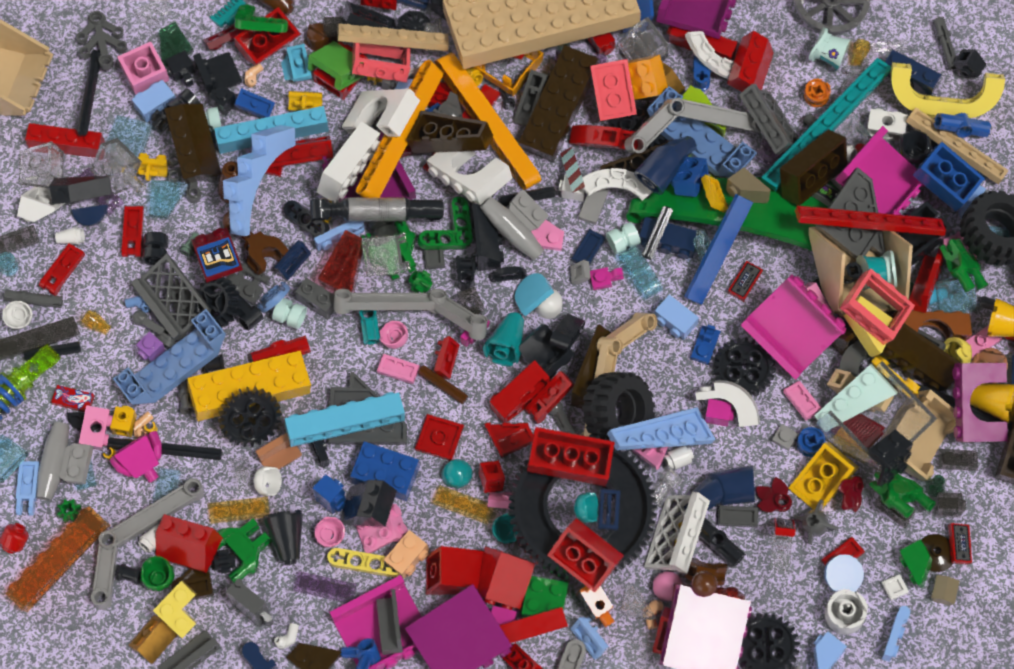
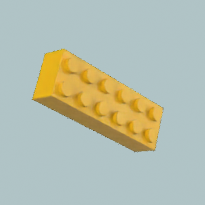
M301 351L187 378V387L197 422L219 417L218 412L224 411L221 404L227 405L226 398L232 399V392L238 395L239 389L245 392L246 387H249L250 391L257 387L258 392L264 388L266 393L271 392L272 397H276L277 402L310 394L311 383Z

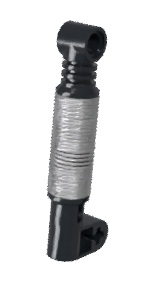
M350 197L341 200L340 203L339 200H336V203H334V200H331V203H329L327 199L310 200V220L315 221L329 220V217L331 219H334V217L339 219L341 217V219L349 222L408 221L410 218H422L423 222H440L444 215L443 200H409L404 197Z

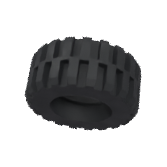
M996 191L984 192L972 201L962 216L959 225L961 228L960 236L964 237L962 241L965 246H968V251L971 254L974 253L980 261L983 259L987 264L992 265L995 263L996 266H1003L1004 263L1005 265L1013 264L1014 194H1006L1005 191H999L998 193ZM985 219H994L1001 222L1009 230L1011 237H1002L994 233L988 227Z
M631 372L603 373L591 382L592 385L588 386L587 394L583 398L584 406H582V412H584L583 422L586 423V429L588 433H591L592 438L600 436V439L604 440L606 438L610 441L607 433L611 429L655 418V413H653V408H655V402L652 400L653 394L649 391L650 387L648 384L643 382L644 380L639 375ZM618 397L622 405V414L619 422L616 417Z

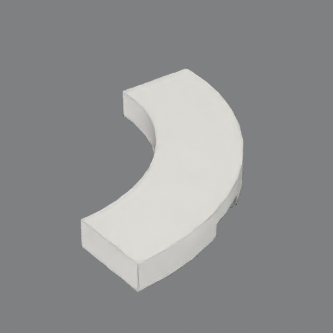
M703 31L687 32L685 37L697 58L711 71L728 79L734 61L718 56L714 48L707 41Z
M611 168L597 170L582 177L585 188L582 189L588 196L602 189L620 188L635 194L643 201L653 193L636 178L634 172L626 169Z

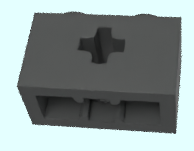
M306 277L295 291L297 301L328 320L334 312V295Z

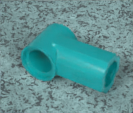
M360 310L364 344L372 345L379 343L380 334L377 311ZM366 313L373 314L371 318L364 317Z

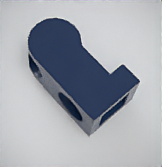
M248 642L243 646L242 654L252 669H278L273 659H270L268 662L266 661L256 643Z

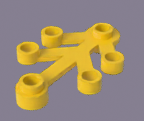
M880 354L873 358L872 364L889 377L893 375L895 377L894 382L910 396L919 393L918 390L921 387L909 377L906 381L888 367L890 363Z

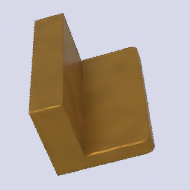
M154 615L128 646L141 654L149 663L153 664L178 634L160 617Z

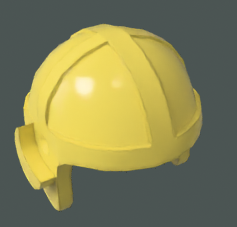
M958 337L946 339L944 342L946 348L943 351L960 363L971 362L972 349L968 342Z

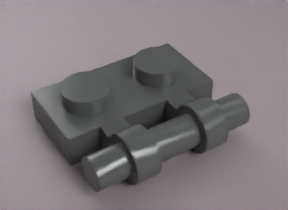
M241 263L243 270L238 275L235 273L228 275L226 279L231 280L232 284L237 286L236 290L240 292L239 295L246 302L255 306L264 291V288L259 286L261 282L268 284L271 278L266 276L265 273L257 275L247 266V263ZM246 274L254 278L253 282L244 278Z

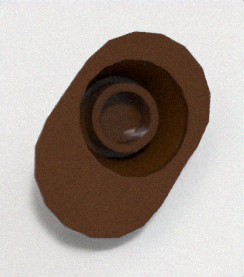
M323 23L309 24L306 37L303 40L304 44L314 52L333 41L343 43V41H338V34Z

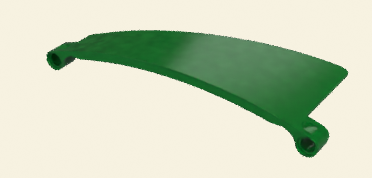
M718 178L717 180L729 208L734 197H731L726 191L728 178ZM830 181V182L827 183L828 185H830V186H832L833 188H835V189H837L838 191H840V190L832 183V181ZM670 183L662 195L653 192L649 199L645 198L643 201L640 198H633L630 201L626 218L632 223H640L645 217H658L662 207L668 206L673 209L670 219L720 226L727 210L721 212L710 206L705 196L706 192L703 185L697 197L675 195L674 187ZM780 187L776 192L771 189L769 202L752 204L740 230L780 240L812 251L809 227H815L816 224L798 223L795 213L796 206L798 205L782 198ZM812 196L800 205L819 208L829 207Z

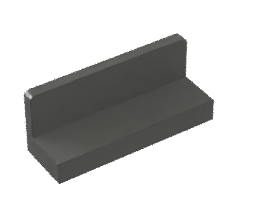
M395 589L391 590L392 598L376 600L382 655L403 652Z
M204 630L160 664L158 668L194 669L220 649L219 643Z

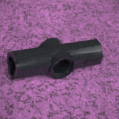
M704 518L699 537L708 544L713 552H717L732 567L737 566L746 554L727 538L724 531L718 530ZM720 538L723 543L715 544L713 539Z

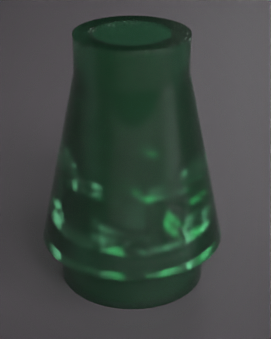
M936 475L926 483V491L929 495L939 497L944 494L945 479L942 475Z

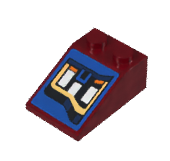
M219 228L212 233L201 234L191 239L206 282L243 270L227 228Z

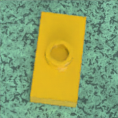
M704 175L701 181L710 206L725 212L728 206L719 181Z

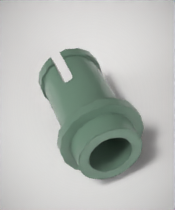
M195 232L192 233L185 244L181 245L180 251L186 257L194 254L191 239L199 235Z

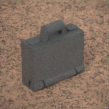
M237 579L226 590L231 605L258 627L263 623H266L267 626L273 625V619L266 602L245 586L241 579Z

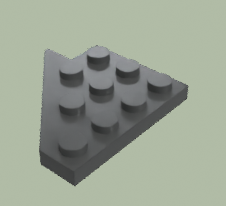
M350 372V387H331L330 406H341L350 401L359 402L368 397L376 398L379 396L354 372ZM404 421L329 438L328 442L329 444L363 445L365 441L374 445H407V424Z

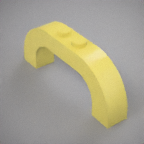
M892 62L891 67L892 87L898 100L909 110L913 111L915 108H918L931 118H935L937 113L954 116L958 113H966L969 118L981 116L997 104L1005 85L1003 74L985 73L982 89L972 98L957 99L922 95L917 93L910 85L911 64Z

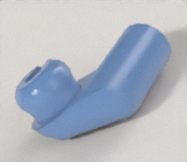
M141 296L125 299L126 308L137 306L145 313L151 311Z

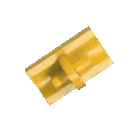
M289 91L288 110L300 111L322 106V92Z
M140 153L138 157L133 158L134 174L145 175L146 181H151L152 176H168L165 155H158L156 159H151L147 153Z

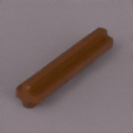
M422 365L418 370L420 376L461 404H464L468 399L466 393L425 365Z

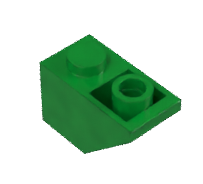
M920 539L899 550L902 555L899 559L904 568H909L911 574L908 576L913 585L917 584L922 588L925 586L933 559L924 542Z

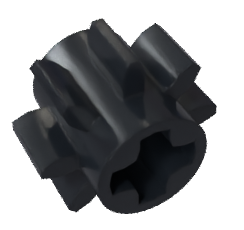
M157 109L151 119L153 127L161 132L165 131V129L170 131L165 109L161 111Z
M228 549L218 550L219 555L214 556L215 569L221 570V574L230 573L231 568L236 567L234 553H229Z

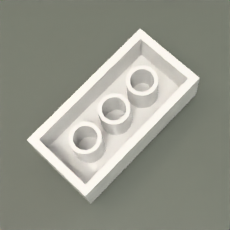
M361 122L323 171L317 193L330 201L334 200V203L340 198L343 199L348 192L347 188L349 185L353 186L355 184L358 173L362 174L367 167V161H371L375 150L380 144V141H378L380 133Z

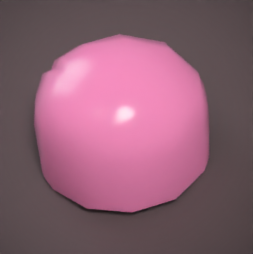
M392 320L385 323L379 331L380 341L390 349H398L408 340V329L400 321Z
M324 517L316 525L314 531L315 539L323 547L337 546L345 535V527L342 521L336 517Z
M661 572L653 580V592L662 601H673L676 585H682V581L674 572Z

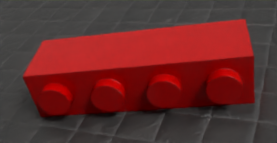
M29 123L25 137L29 149L100 159L102 158L105 145L104 137L100 132L88 131L86 136H79L77 129Z

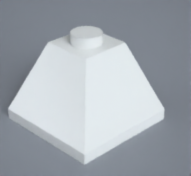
M36 185L21 195L17 216L27 222H35L56 211L66 203L52 204L50 189Z

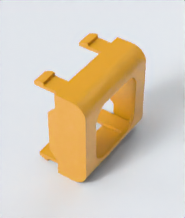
M540 50L526 53L525 57L533 62L527 66L513 84L512 79L506 75H503L502 83L488 74L485 70L486 64L471 68L479 70L483 78L514 97L526 83L530 70L535 71L542 63L544 53Z

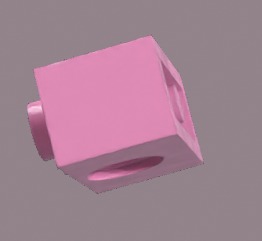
M86 405L79 444L91 445L96 450H103V445L107 446L109 434H106L107 427L111 426L113 418L110 415V409ZM94 424H99L102 430L94 433L91 431V427Z

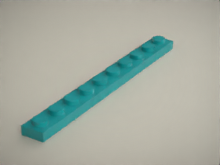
M877 57L761 177V182L776 192L781 187L780 168L782 165L786 164L828 129L834 132L889 75L891 66Z

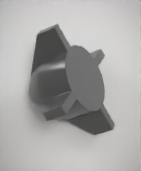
M453 92L449 93L447 100L438 109L433 110L435 113L463 118L458 95Z
M819 500L816 509L807 511L804 516L794 515L793 517L794 520L802 522L803 529L809 534L808 544L810 545L813 544L815 536L823 535L828 529L835 531L839 529L837 526L829 524L828 517L822 512L823 500Z

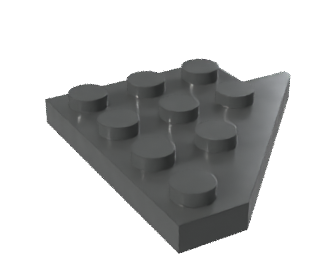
M858 167L855 168L828 208L878 213L872 178ZM817 224L815 226L854 259H857L859 255L866 256L870 249L880 257L885 253L882 230Z

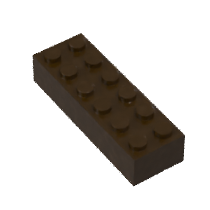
M564 45L519 140V145L524 151L554 163L593 81L590 66L599 64L598 58Z

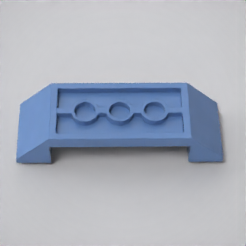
M668 86L648 107L647 112L651 117L667 99H683V96ZM673 102L672 109L675 111L676 104ZM677 117L660 133L669 141L685 136L692 137L696 142V149L689 156L706 158L708 171L715 176L731 177L743 167L745 168L757 154L755 150L744 142L736 148L702 121Z
M207 309L191 320L196 327L195 330L135 375L127 367L113 378L132 405L157 402L218 356L226 333Z

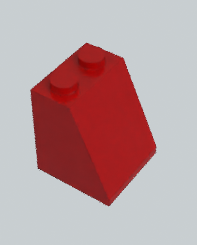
M440 546L426 557V595H457L472 584L478 590L484 551Z
M485 546L478 593L484 598L483 601L495 605L498 602L502 603V608L512 610L514 607L520 609L536 563Z

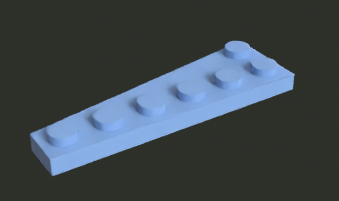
M698 407L611 429L607 433L610 441L615 442V450L711 444L716 440Z

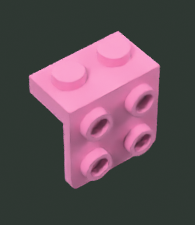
M397 504L392 505L386 527L356 525L365 553L371 554L391 542H399L408 532L401 517L402 512Z

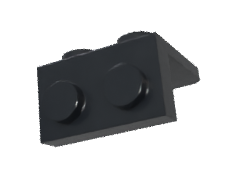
M541 324L519 345V351L529 365L535 360L548 376L552 378L556 375L557 370L568 364L571 360L570 358L575 354L571 348L566 352L550 345L549 342L553 333L546 324Z
M896 429L868 451V455L883 466L877 485L880 487L885 483L889 484L898 473L902 474L908 466L907 461L912 454L913 443Z

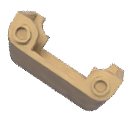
M931 389L919 391L917 395L909 396L884 436L886 437L896 429L913 443L912 454L907 461L908 466L904 472L920 481L929 480L933 476L934 466L930 462L946 435L953 433L956 426L953 416L954 408Z

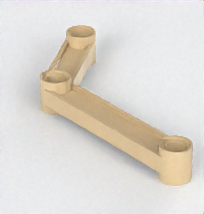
M637 312L633 315L632 319L608 336L599 338L597 342L599 356L594 379L603 373L615 372L617 356L622 350L646 332L653 331L656 328L657 317L655 314ZM585 423L584 432H582L581 434L589 437L591 433H588L586 429L587 425Z

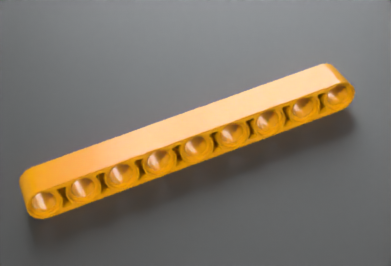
M450 52L435 60V65L443 71L442 78L452 92L458 95L459 102L471 119L488 123L493 133L490 145L501 161L509 166L511 175L521 189L526 190L541 182L538 170L468 72L462 68L455 54Z
M426 60L421 64L408 88L420 100L400 137H388L384 134L356 188V193L360 197L380 198L408 144L407 138L420 112L425 111L443 76V71L431 60Z

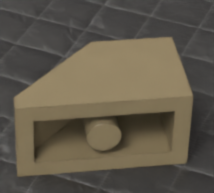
M744 167L728 178L726 191L731 197L738 194L753 203L769 202L771 189Z

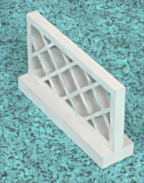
M692 492L691 495L666 496L644 565L646 569L677 570L680 573L688 572L710 502L707 498L698 492ZM672 501H676L677 505L670 510ZM681 510L682 514L675 519L673 515ZM671 519V523L664 528L665 523ZM683 520L681 528H679L678 524ZM675 528L676 532L669 537L668 533ZM665 537L666 541L659 546V541ZM677 539L675 546H673L672 542ZM669 546L670 550L663 555L662 551ZM659 555L660 559L652 564L654 558ZM671 557L670 563L667 564L666 561Z

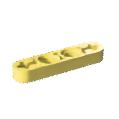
M333 548L327 555L329 564L336 568L393 578L400 575L398 572H392V568L386 567V571H383L386 556L341 548ZM339 553L341 558H346L345 555L347 554V564H344L345 561L343 559H338L337 562H334L332 556ZM353 557H360L362 560L358 566H353L350 561ZM373 560H378L381 562V566L378 569H372L370 563Z

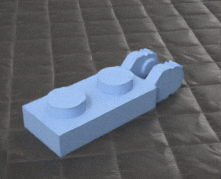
M364 221L346 222L315 237L314 241L317 250H328L334 243L348 240L350 235H360V233L365 231Z
M19 461L16 489L17 515H22L23 501H29V515L33 516L35 513L37 478L40 463L37 461Z
M901 606L897 612L882 660L890 662L892 657L896 658L899 649L896 643L898 638L902 639L905 631L902 625L907 623L911 610L907 606Z

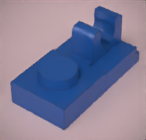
M241 88L234 105L255 116L266 118L270 117L275 102Z
M703 325L690 359L709 365L721 331L716 330L715 326Z

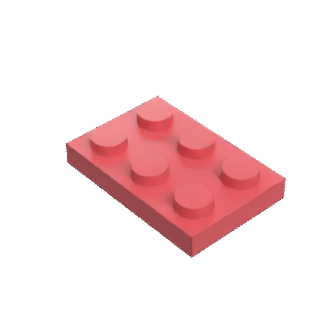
M627 59L591 65L600 121L636 115Z

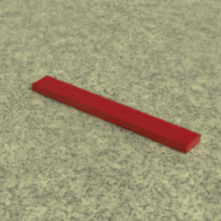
M796 206L795 209L798 223L945 236L946 233L942 219L808 206Z

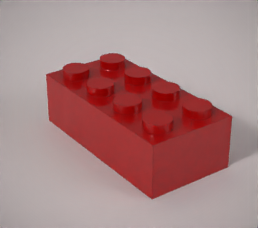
M535 427L527 472L606 486L609 479L615 442Z

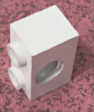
M879 108L870 109L866 136L872 137L884 126L888 132L882 138L899 141L905 133L907 114L898 111L888 112Z

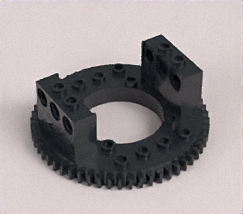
M615 448L613 449L607 485L601 486L603 489L620 490L618 531L609 530L601 536L602 539L624 555L613 570L614 574L617 573V567L623 570L624 563L629 566L631 564L630 559L635 561L637 558L636 553H642L640 547L645 548L647 545L645 541L650 540L651 536L648 534H652L654 530L650 526H654L656 523L652 519L657 516V513L652 512L657 509V505L652 504L657 499L652 497L655 490L649 489L653 484L652 482H647L649 474L643 475L645 468H638L641 462L634 463L635 456L628 457V450L622 452L621 450H615ZM525 459L524 465L526 467L520 466L519 471L521 473H516L515 477L518 480H513L512 485L515 487H512L510 493L514 494L509 496V500L512 501L508 505V508L512 509L509 512V516L514 517L510 520V524L516 525L512 531L518 532L515 537L520 539L518 546L525 553L530 554V559L535 558L537 565L543 564V569L548 568L550 573H554L566 582L571 574L547 556L562 535V532L555 527L550 519L547 507L548 496L553 487L564 478L527 472L529 460Z

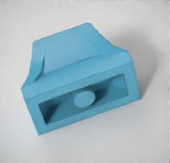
M305 44L287 47L286 56L281 62L284 79L294 82L312 79L311 71L307 69L308 57Z

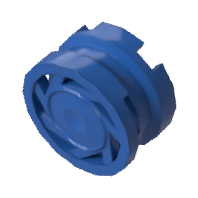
M815 427L803 429L797 440L799 452L804 456L813 457L825 443L823 432Z

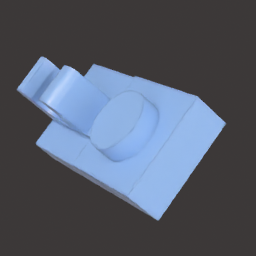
M580 617L571 627V631L578 640L585 644L586 650L596 660L609 646L598 634V627L590 625L592 619L590 617Z

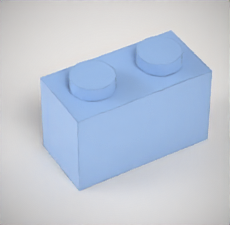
M162 79L159 82L153 83L144 92L136 94L132 102L135 109L147 123L153 118L152 115L157 109L161 111L167 108L166 104L175 98V95Z
M668 295L654 312L657 317V324L662 327L666 326L675 338L680 337L682 340L691 333L699 321L697 315L671 295Z

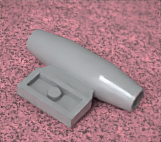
M523 189L509 202L508 208L491 196L480 206L492 225L515 248L532 260L537 259L542 254L544 249L531 231L538 229L549 215Z
M54 422L45 442L37 478L36 498L40 500L52 501L61 479L73 484L85 485L94 447L75 443L68 446V424Z

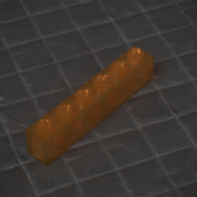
M88 506L82 509L78 514V518L64 528V532L60 537L52 540L50 547L37 556L36 562L23 571L21 578L18 581H14L8 587V591L5 594L21 610L28 612L99 538L100 534L107 530L110 524L92 507Z

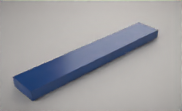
M735 194L684 297L701 305L703 304L753 204L752 201Z

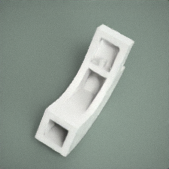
M716 380L713 389L712 386H702L700 390L696 391V400L722 398L729 401L737 411L739 427L759 425V411L755 400L740 385L730 381Z

